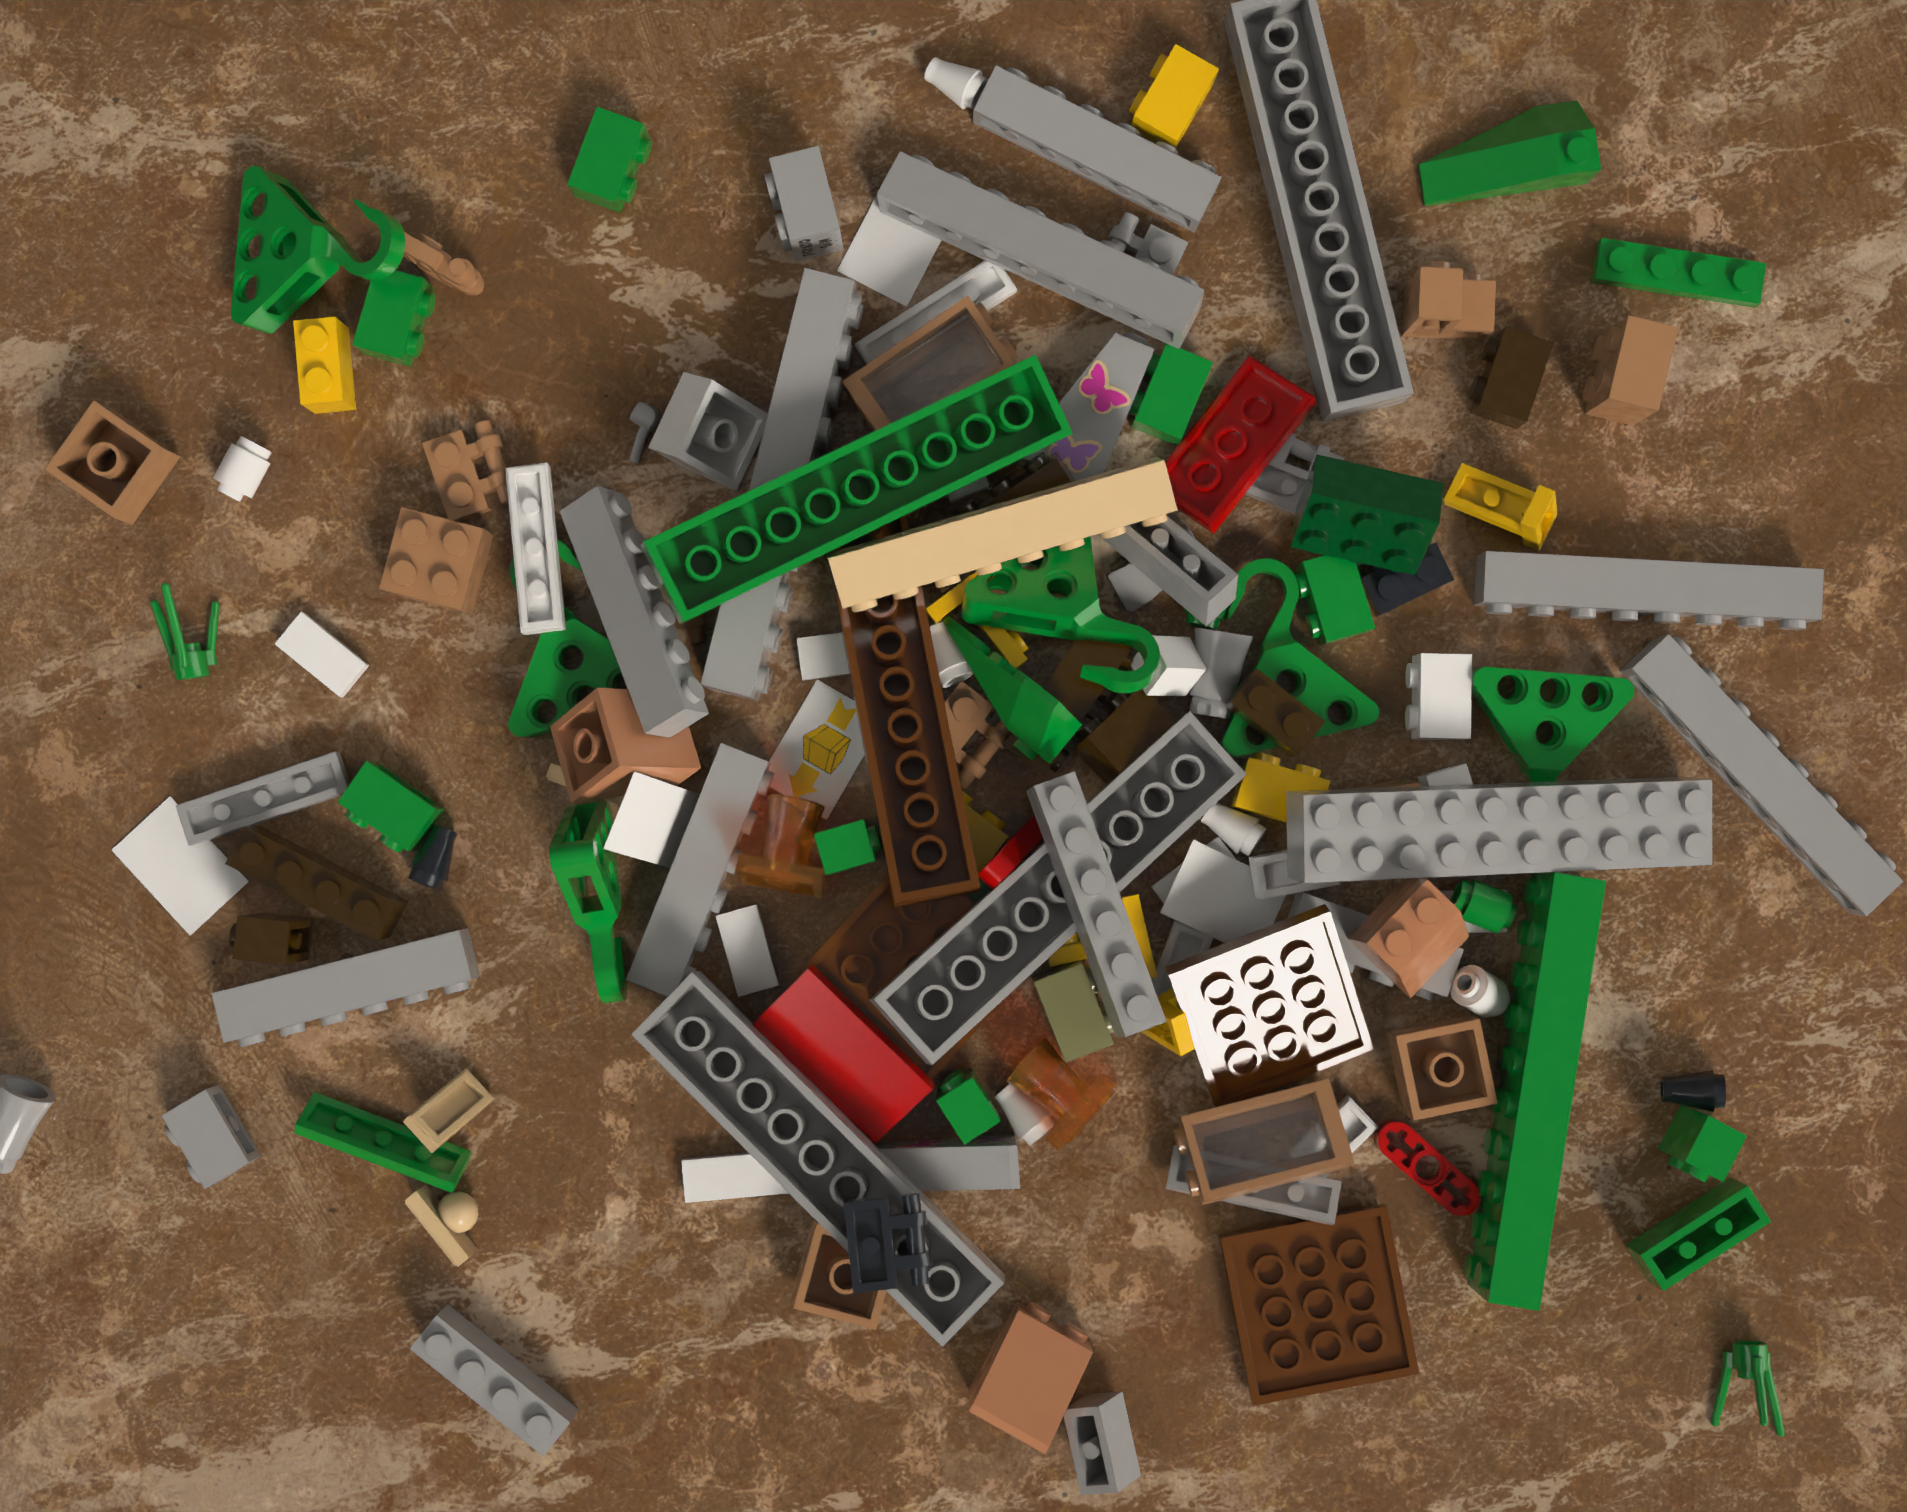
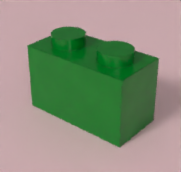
M596 107L567 183L572 194L577 198L621 213L624 203H630L634 197L637 188V179L634 177L639 163L644 165L650 155L652 141L649 140L650 136L645 125Z
M397 270L385 279L370 281L352 346L362 354L411 367L413 358L419 357L423 348L424 334L421 331L425 317L429 318L435 307L436 295L433 293L434 288L422 277Z
M1169 344L1165 345L1162 354L1153 352L1144 375L1151 378L1146 393L1140 390L1137 391L1128 412L1136 416L1131 428L1178 446L1213 361L1181 348L1177 349Z
M1323 555L1303 561L1296 566L1298 573L1294 575L1299 585V598H1306L1310 611L1309 614L1305 615L1306 625L1311 638H1318L1320 646L1375 629L1356 563Z
M366 761L337 802L347 809L344 815L350 821L364 829L368 825L372 826L382 833L379 840L399 853L402 849L406 851L417 850L433 828V825H435L445 811L439 804L375 761Z
M866 819L814 834L825 875L878 860L876 852L883 850L877 825L869 827Z
M958 1068L939 1081L940 1089L936 1092V1102L964 1145L1001 1122L998 1108L972 1068L963 1073L961 1068Z
M1680 1105L1658 1150L1671 1156L1667 1164L1703 1182H1706L1708 1176L1724 1182L1747 1135L1707 1114Z

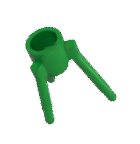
M166 582L162 583L161 590L172 636L159 602L154 599L150 602L169 656L171 671H174L175 680L210 676L208 666L217 665L215 648L219 621V602L213 601L211 603L206 650L202 651L200 643H184L170 585Z
M1752 1340L1732 1341V1351H1723V1369L1713 1406L1711 1425L1715 1427L1719 1425L1732 1370L1736 1369L1738 1378L1754 1380L1759 1422L1762 1426L1768 1425L1767 1393L1776 1434L1779 1437H1783L1785 1431L1771 1370L1768 1344Z

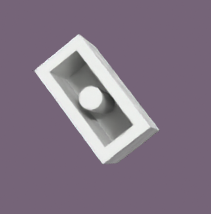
M1420 653L1412 656V663L1407 664L1405 675L1406 687L1412 688V705H1407L1405 711L1406 730H1411V739H1471L1472 654Z

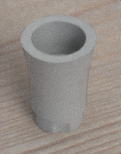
M1194 628L1195 648L1207 670L1190 690V695L1193 696L1190 712L1230 718L1232 711L1225 707L1224 704L1238 688L1245 657L1253 637Z
M0 1075V1174H8L13 1171L17 1160L22 1158L40 1121L56 1100V1095L50 1088L33 1079L19 1075Z

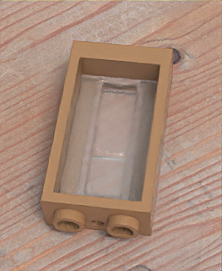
M967 295L843 380L842 385L850 400L874 432L1015 365L1013 360L1018 357L1009 341L1004 336L998 339L989 327L994 322L981 302L974 305Z
M1329 1079L1184 1115L1179 1119V1129L1173 1130L1178 1152L1180 1155L1187 1153L1191 1170L1185 1171L1189 1192L1192 1197L1199 1196L1201 1205L1349 1168L1354 1163Z

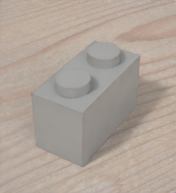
M220 1084L203 1090L162 1115L166 1123L164 1128L167 1137L175 1146H180L188 1160L186 1168L190 1176L197 1183H201L204 1189L222 1181L262 1157Z
M1123 1392L1086 1394L1068 1405L1064 1414V1420L1081 1495L1118 1493L1138 1479L1141 1473Z

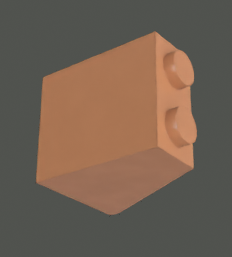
M596 688L550 726L571 803H583L623 796L634 772L678 786L701 769L689 726L670 738L645 734L628 689Z
M1405 878L1347 939L1401 991L1411 998L1464 943L1469 934L1460 910L1428 879Z
M1017 1301L968 1389L969 1412L1041 1453L1046 1454L1093 1354L1091 1342L1087 1340L1089 1335L1079 1327L1068 1322L1063 1327L1050 1320L1052 1314L1040 1305L1029 1302L1025 1306Z

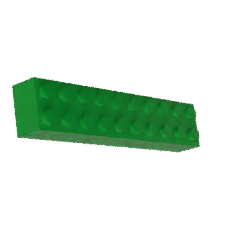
M1033 355L645 540L641 544V548L679 624H682L1073 434L1037 356Z
M1556 872L1532 873V878H1527L1524 885L1523 902L1528 904L1525 920H1521L1517 928L1516 941L1518 945H1521L1519 961L1513 963L1510 972V985L1514 987L1512 1003H1509L1504 1011L1503 1024L1505 1028H1508L1506 1045L1500 1046L1497 1056V1068L1501 1070L1499 1087H1494L1497 1104L1490 1105L1491 1111L1495 1112L1493 1128L1487 1129L1484 1139V1152L1488 1154L1486 1171L1482 1170L1480 1172L1477 1184L1479 1196H1482L1480 1211L1474 1213L1471 1222V1236L1475 1238L1473 1254L1467 1255L1464 1267L1465 1279L1469 1280L1468 1285L1488 1303L1540 1311L1606 887L1605 880Z

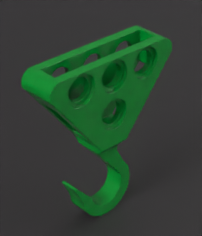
M258 166L249 167L245 171L242 181L231 304L232 320L237 324L267 334L274 333L339 270L340 265L351 274L366 280L379 281L387 278L397 269L404 255L405 234L402 225L392 215L375 209L358 199H354L355 204L368 220L378 226L381 233V243L378 252L371 260L364 262L343 235L333 228L287 178ZM264 193L263 214L255 216L252 210L253 202L258 195ZM261 235L259 256L252 258L249 254V244L255 236ZM256 276L255 298L248 300L245 295V287L249 279Z
M1091 536L1084 538L1085 544L1075 549L1060 551L1059 546L1042 550L1044 556L1034 561L1019 563L1018 559L1014 558L1001 562L1002 569L985 575H977L966 584L961 615L967 623L1069 640H1091L1131 646L1141 654L1144 664L1137 670L1120 671L1113 667L1082 665L1080 678L1100 684L1113 692L1133 693L1145 688L1155 676L1160 659V650L1155 638L1146 629L1138 625L1106 617L1100 609ZM1022 566H1030V567H1033V568H1035V569H1034V570H1028V569L1023 568ZM995 576L989 582H987L990 577ZM997 589L1005 593L997 594L992 592L991 590ZM1051 594H1061L1064 596V598H1057Z
M557 540L559 557L567 564L582 571L579 560L567 545ZM513 555L510 564V577L517 591ZM565 607L566 630L541 633L508 722L510 732L517 737L532 739L550 733V726L578 704L577 697L581 690L587 687H592L594 690L596 688L617 689V683L623 676L609 639L584 624L577 614ZM573 648H580L584 655L582 665L576 670H568L564 662L566 653ZM551 700L556 706L557 714L553 721L544 724L538 717V708L543 702Z
M1267 558L1254 560L1242 567L1237 572L1236 599L1228 606L1225 617L1226 621L1231 618L1244 595L1247 581L1256 574L1264 573L1274 576L1282 585L1284 594L1281 606L1259 645V654L1251 671L1257 668L1275 683L1281 671L1289 672L1295 677L1296 688L1290 695L1325 721L1313 738L1373 724L1379 717L1378 705L1300 645L1290 635L1289 627L1299 598V585L1290 568L1277 560ZM1332 702H1338L1346 709L1347 717L1342 725H1335L1328 718L1327 710ZM1231 712V717L1228 719L1218 740V743L1232 758L1277 747L1267 738L1260 745L1251 744L1245 736V729L1248 724L1233 712Z
M1484 666L1472 667L1471 694L1518 763L1520 773L1527 782L1556 781L1558 775L1633 698L1635 692L1633 684L1625 678ZM1508 675L1514 682V691L1511 696L1504 699L1499 695L1497 685L1502 677ZM1547 679H1551L1556 686V694L1549 702H1545L1540 696V686ZM1588 683H1593L1598 690V696L1596 701L1588 706L1582 699V691ZM1547 721L1551 725L1552 735L1546 743L1541 744L1536 739V728L1541 722Z
M606 800L567 806L549 846L551 868L576 925L585 929L590 937L594 977L597 991L603 1004L626 1001L627 976L621 937L614 938L613 924L618 918L621 909L616 852L603 849L613 825L611 804ZM587 876L591 877L598 895L588 896Z

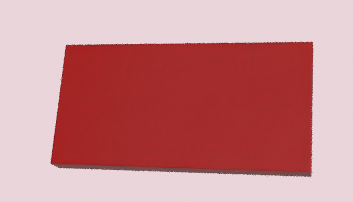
M1248 356L1165 461L1177 510L1214 534L1316 405L1315 396L1251 356Z
M813 964L752 1024L875 1144L935 1086V1083Z

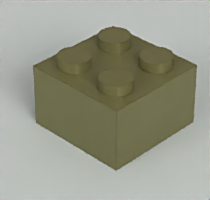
M1080 960L1031 976L1065 1063L1114 1044L1110 1035L1114 1031L1104 1004L1099 1005L1095 997V993L1099 992L1089 964L1083 966Z

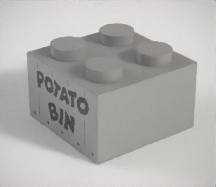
M819 146L769 158L772 172L764 174L774 211L782 209L783 212L775 215L784 251L793 250L795 261L798 262L844 250Z

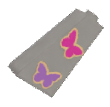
M1125 332L1124 336L1115 333L1059 402L1073 434L1018 460V464L1024 466L1032 458L1043 452L1047 457L1057 452L1075 480L1103 473L1153 354L1154 348L1147 346L1148 341L1130 332Z
M1015 1133L979 1135L965 1145L959 1137L873 1143L921 1191L1020 1189L1018 1149Z

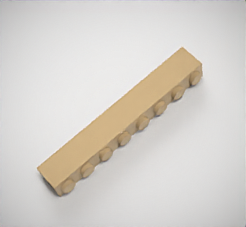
M1155 457L827 553V558L842 608L851 607L853 612H859L877 606L876 599L893 594L894 600H900L914 596L919 593V586L932 582L935 583L936 588L955 584L961 581L960 574L976 570L977 575L996 572L1002 569L1001 562L1017 558L1019 563L1037 560L1044 556L1042 550L1058 545L1060 551L1075 549L1085 544L1084 538L1100 533L1101 539L1119 536L1126 533L1125 526L1141 521L1143 527L1160 524L1168 520L1167 513L1178 510L1165 460Z

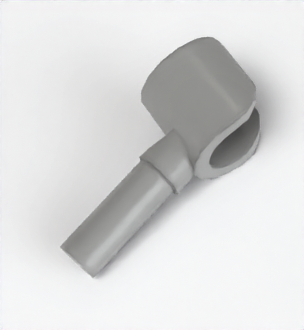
M639 402L630 416V420L640 426L637 432L629 461L638 464L646 439L660 420L658 411L643 402Z

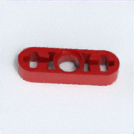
M1034 814L978 873V877L991 890L1020 863L1042 838Z
M1397 1119L1386 1120L1378 1126L1379 1128L1376 1129L1374 1134L1377 1149L1447 1211L1457 1216H1466L1477 1208L1480 1201L1477 1186L1410 1126ZM1401 1129L1404 1131L1400 1138L1413 1149L1409 1156L1394 1145L1389 1150L1387 1149L1390 1141L1386 1134L1390 1130L1395 1133L1400 1132ZM1416 1143H1420L1421 1146L1414 1150ZM1423 1156H1433L1438 1163L1436 1174L1429 1179H1422L1416 1173V1163ZM1406 1157H1408L1407 1160H1406V1163L1403 1164V1163L1401 1162V1160H1403V1159H1405ZM1450 1170L1452 1172V1175L1447 1177L1448 1171ZM1445 1179L1458 1189H1462L1466 1185L1467 1188L1464 1194L1468 1199L1464 1204L1458 1201L1452 1205L1450 1204L1454 1197L1440 1185ZM1439 1186L1437 1192H1434L1433 1188Z

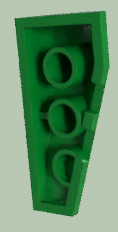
M1577 100L1535 106L1418 165L1424 207L1587 184L1601 170L1595 127Z
M947 616L943 621L945 627L1005 727L1018 738L1013 746L1032 761L1039 755L1050 764L1082 724L1056 698L1019 669H1015L997 652L994 651L992 653L991 649L981 640Z

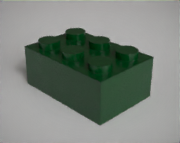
M1317 454L1296 507L1290 547L1306 550L1310 553L1341 558L1354 563L1385 568L1394 572L1415 575L1440 523L1444 483Z

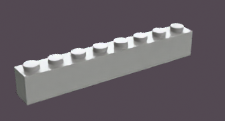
M900 151L877 192L881 213L1177 349H1180L1202 306L1204 289L1200 288L1193 279L1184 275L1173 276L1162 271L1155 262L1147 258L1136 259L1123 253L1116 244L1110 241L1101 240L1099 242L1085 236L1083 231L1075 225L1069 223L1061 225L1052 221L1035 207L1019 206L1009 201L998 190L987 189L986 191L975 186L967 177L958 172L947 173L934 167L933 163L923 156H909Z
M1485 551L1476 556L1474 606H1486V613L1512 614V608H1527L1529 616L1538 617L1554 616V610L1570 611V618L1594 619L1596 618V612L1612 613V620L1637 621L1639 614L1654 615V622L1680 623V617H1695L1696 625L1716 626L1722 625V619L1737 620V627L1761 628L1764 627V621L1779 622V629L1805 630L1806 623L1822 620L1824 569Z
M1669 634L1655 637L1619 672L1633 684L1638 692L1850 915L1868 916L1903 882L1894 872L1896 869L1895 863L1883 852L1878 850L1875 852L1865 841L1867 835L1864 830L1851 820L1846 821L1835 810L1838 807L1836 801L1821 789L1816 790L1806 779L1809 776L1806 769L1794 759H1787L1777 748L1780 745L1778 740L1766 729H1759L1748 718L1750 711L1741 701L1734 697L1729 698L1719 687L1721 685L1720 679L1710 669L1706 667L1701 668L1690 657L1692 651L1682 639L1677 636L1671 637Z

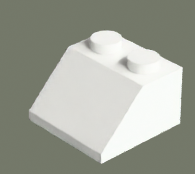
M683 372L648 448L688 470L737 491L762 438L768 413L711 379Z

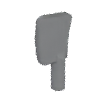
M1183 525L1181 527L1193 538H1195L1192 531L1186 525ZM1131 563L1107 575V579L1126 611L1133 612L1162 591L1158 585Z

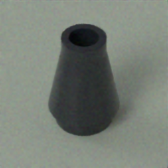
M433 825L431 833L408 865V868L411 869L408 879L440 890L443 881L448 882L457 833L444 827Z
M1713 1070L1674 1077H1661V1101L1714 1112L1715 1108H1725L1724 1074H1714Z

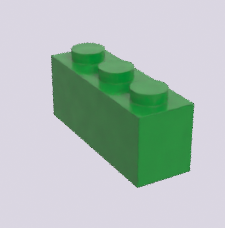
M1730 1177L1627 1243L1625 1247L1647 1281L1664 1292L1771 1223V1220L1750 1187Z

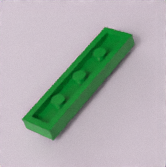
M1601 238L1597 241L1591 283L1755 308L1761 304L1766 263Z
M316 1092L313 1093L295 1123L294 1134L451 1193L454 1192L471 1157L470 1150L449 1142L443 1143L431 1153L407 1126Z

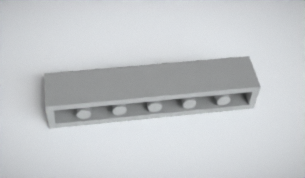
M995 66L973 109L974 124L1194 233L1196 232L1222 178L1215 174L1216 171L1212 166L1200 160L1190 162L1178 156V151L1171 145L1161 141H1157L1154 144L1140 137L1141 133L1131 125L1126 123L1116 125L1104 119L1103 114L1090 105L1082 104L1079 107L1067 101L1066 96L1058 89L1051 86L1041 88L1029 82V78L1015 68L1007 67L1005 70Z
M597 485L562 509L560 513L645 734L670 738L709 714L704 702V689L693 674L689 663V651L680 641L674 625L675 616L671 608L665 603L660 590V584L641 548V544L645 540L635 527L631 517L632 507L622 493Z
M720 744L626 978L627 981L669 996L691 972H696V968L690 965L696 951L703 953L707 946L712 929L707 928L706 925L711 913L719 914L728 890L723 889L722 885L727 873L734 875L739 866L743 851L737 848L743 833L750 836L757 821L759 812L753 810L758 795L766 796L775 773L768 771L771 762L726 744Z
M1075 771L1034 785L1026 793L1115 1037H1127L1167 1022Z
M466 928L211 993L223 1043L238 1039L239 1046L244 1047L266 1041L265 1032L279 1029L280 1035L283 1037L306 1031L305 1022L319 1018L321 1025L326 1026L347 1020V1011L361 1008L362 1014L365 1016L388 1010L386 1001L401 997L404 1005L429 999L427 992L429 990L443 987L444 993L447 995L470 989L468 980L480 977L469 929Z

